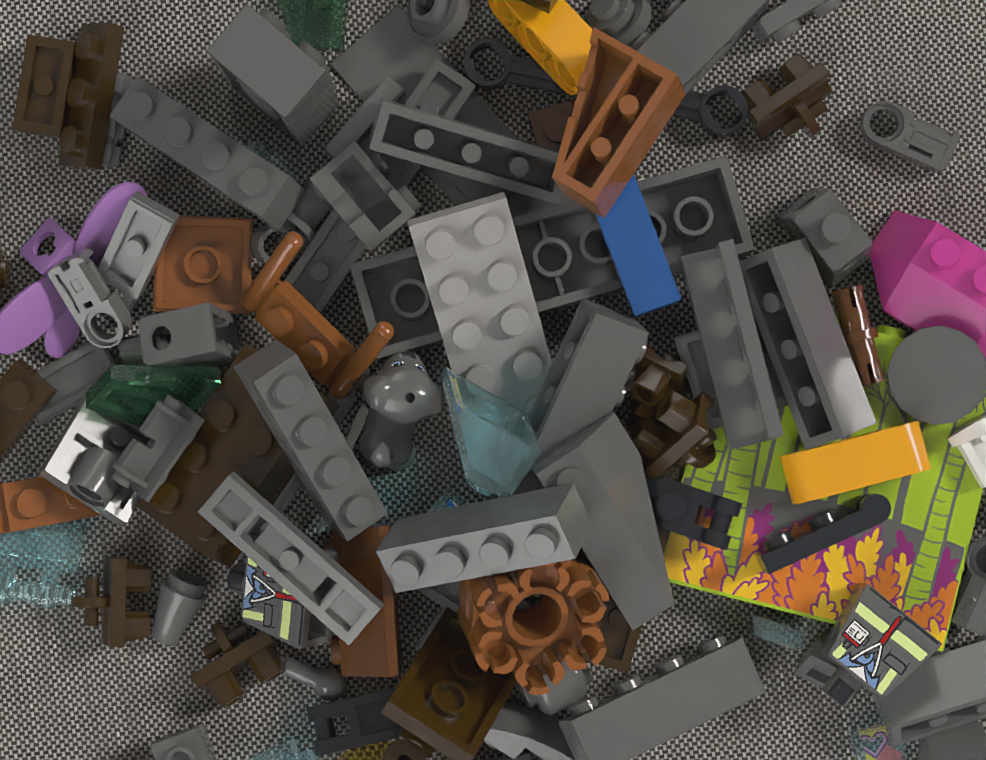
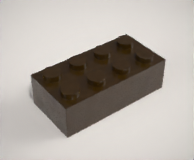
M248 343L244 345L198 413L205 421L197 431L192 443L186 447L168 473L166 481L157 489L149 502L141 498L136 505L204 556L229 567H232L242 551L201 516L198 511L227 476L233 472L272 506L295 473L288 458L234 369V366L258 351ZM318 391L333 417L340 405Z

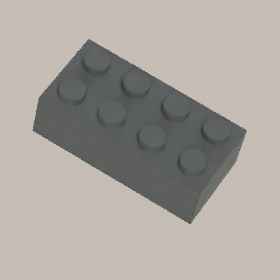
M246 4L207 49V53L235 91L303 147L339 105L334 91L337 86L332 82L334 78L329 73L330 68L325 64L327 60L304 40L299 46H296L290 40L292 36L286 31L288 27L267 8L264 7L260 13H257Z

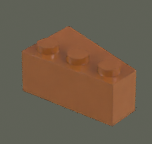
M593 27L589 41L591 44L584 72H581L577 84L579 91L572 116L568 117L552 178L565 196L605 219L686 93L678 74Z

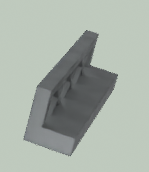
M734 240L718 242L714 249L682 256L680 263L728 450L778 439L784 433Z

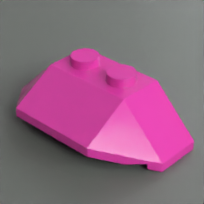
M894 210L873 241L870 254V262L883 312L913 331H917L922 327L936 325L958 329L974 339L986 357V251L938 222Z

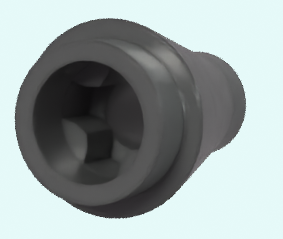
M171 570L168 578L161 580L154 626L150 636L162 644L177 646L181 635L207 598L204 594L207 584L199 577L190 573Z

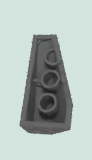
M612 411L528 465L543 489L574 482L592 523V527L581 549L630 628L635 630L673 606L674 599L641 456L616 414Z

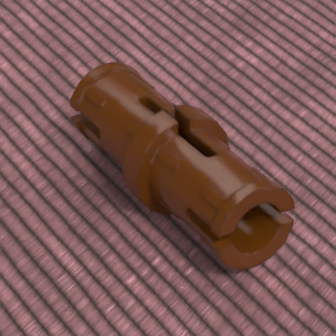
M859 285L850 289L831 292L834 297L845 342L862 386L885 381V376L882 373L874 338L879 337L877 328H871L862 291L863 286Z

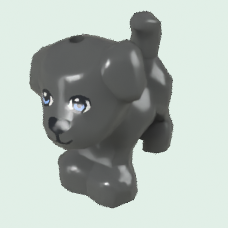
M408 350L394 354L384 363L376 375H371L364 382L363 395L370 408L365 419L366 429L360 436L358 448L359 456L368 466L387 467L395 472L403 471L411 466L416 455V448L412 444L416 422L424 417L437 415L446 401L443 388L437 383L432 382L418 355Z

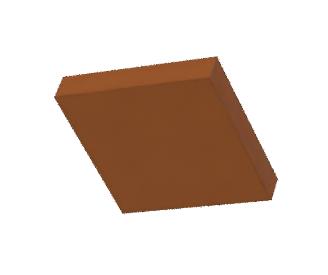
M180 215L154 270L153 312L163 313L209 302L233 315H250V311L242 306L241 298L251 285L253 218Z

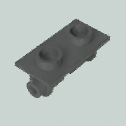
M167 395L163 402L158 400L139 429L151 439L145 445L133 438L118 461L114 463L113 467L116 471L111 478L126 488L131 487L139 496L149 502L157 489L166 481L168 473L183 451L192 443L197 431L205 420L181 400H176L170 395Z

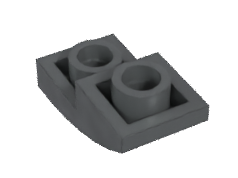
M505 702L484 739V742L489 747L500 750L512 759H515L527 748L539 760H575L558 723L559 719L516 703Z

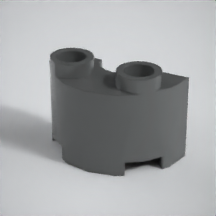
M354 141L315 173L310 180L372 253L403 227L407 220L417 215L415 211L421 204L403 183L396 189L389 183L384 175L391 169L376 151L369 149L364 153Z

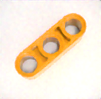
M487 0L492 13L557 85L571 96L578 94L577 84L581 72H584L591 47L589 41L592 28L565 0H558L549 14L519 0Z
M919 421L892 426L780 456L792 505L931 469Z

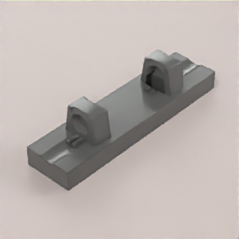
M235 472L227 476L198 511L201 516L348 646L385 605ZM329 576L330 579L317 592H315L317 588L323 583V581Z

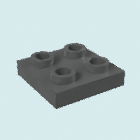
M91 390L82 398L38 474L116 525L122 526L129 520L141 496L131 487L126 488L111 478L116 471L113 465L118 461L133 438L147 445L151 438L139 430L142 426L141 422Z

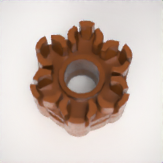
M580 549L576 559L460 581L458 620L477 664L484 671H487L489 666H491L493 673L507 674L513 671L516 680L522 688L526 687L528 693L543 695L550 692L543 678L546 673L551 683L556 686L563 679L565 670L561 664L562 661H565L571 670L587 669L586 661L582 655L583 652H587L594 666L599 664L604 658L607 648L603 642L605 641L603 634L596 622L602 619L607 609L603 601H609V594L582 549ZM534 594H543L542 599L536 605L524 610L515 609L522 599Z

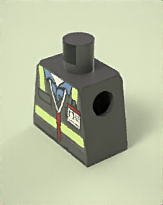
M322 549L339 564V550ZM248 556L246 557V565L237 563L230 569L227 578L228 588L233 592L243 594L241 616L244 622L299 649L331 642L332 631ZM329 576L323 581V583L317 588L315 592H317L330 579Z
M858 583L822 647L821 653L838 668L821 690L843 708L848 705L861 687H864L874 696L883 699L934 654L942 643L869 584Z

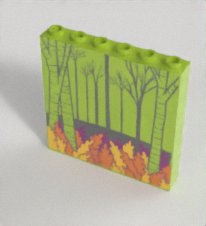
M835 313V316H836L837 321H838L839 326H840L838 314ZM878 325L877 332L879 337L874 338L885 381L863 386L877 423L831 442L908 422L919 421L899 407L890 392L888 369L892 354L906 337L907 331L891 326ZM986 389L984 397L975 409L956 422L934 425L919 421L931 469L832 496L792 505L780 456L804 450L805 447L789 406L777 409L784 433L778 439L729 451L723 427L713 430L717 435V439L713 442L716 449L714 461L705 468H696L690 464L685 467L681 466L678 482L743 504L739 516H733L727 534L732 536L727 550L670 532L663 555L669 582L832 624L836 623L858 583H866L939 640L942 645L938 651L943 652L983 491L958 447H952L948 437L962 425L986 413ZM863 494H880L890 502L891 514L883 523L771 574L763 573L755 554L766 550L762 543L764 540L787 530H790L793 537L811 529L807 522L808 520L835 509L837 516L853 510L856 499ZM703 506L697 524L709 528L714 509Z

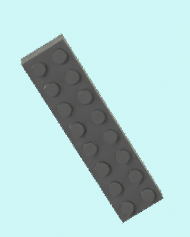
M727 155L637 181L673 277L683 274L680 263L682 256L714 249L718 242L733 239L738 258L747 256L755 250ZM571 200L512 217L539 316L578 305L582 298L591 301L623 291L594 212ZM415 246L349 264L369 334L376 324L381 321L389 322L394 328V335L376 357L379 362L388 360L397 352L407 350L415 352L443 344Z

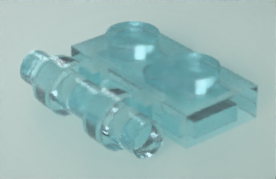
M63 522L0 534V603L10 604L12 600L37 602L38 608L53 609L55 605L71 607V596H76V588L59 586L60 571L80 573L86 525ZM17 566L42 569L40 583L17 581Z

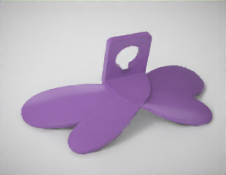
M124 182L109 189L89 212L76 241L52 218H48L20 249V253L44 278L23 289L0 310L1 354H11L20 351L36 341L44 333V347L51 357L60 358L68 354L75 345L81 329L50 280L48 273L60 260L83 249L93 251L89 258L98 269L131 196L137 191L147 196L142 186L134 182ZM55 235L53 245L56 249L50 256L46 253L38 256V248L47 237Z

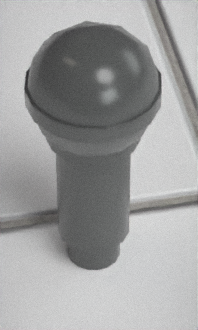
M281 656L286 670L283 675L313 687L312 690L323 700L335 701L340 699L345 693L347 679L341 675L340 669H318L292 657L285 658Z

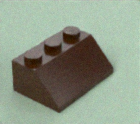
M393 524L371 525L348 542L332 529L333 538L324 539V549L340 551L339 565L385 604L349 646L337 635L332 636L330 642L332 665L341 664L342 676L399 677L402 670L398 594L395 592L376 553V550Z

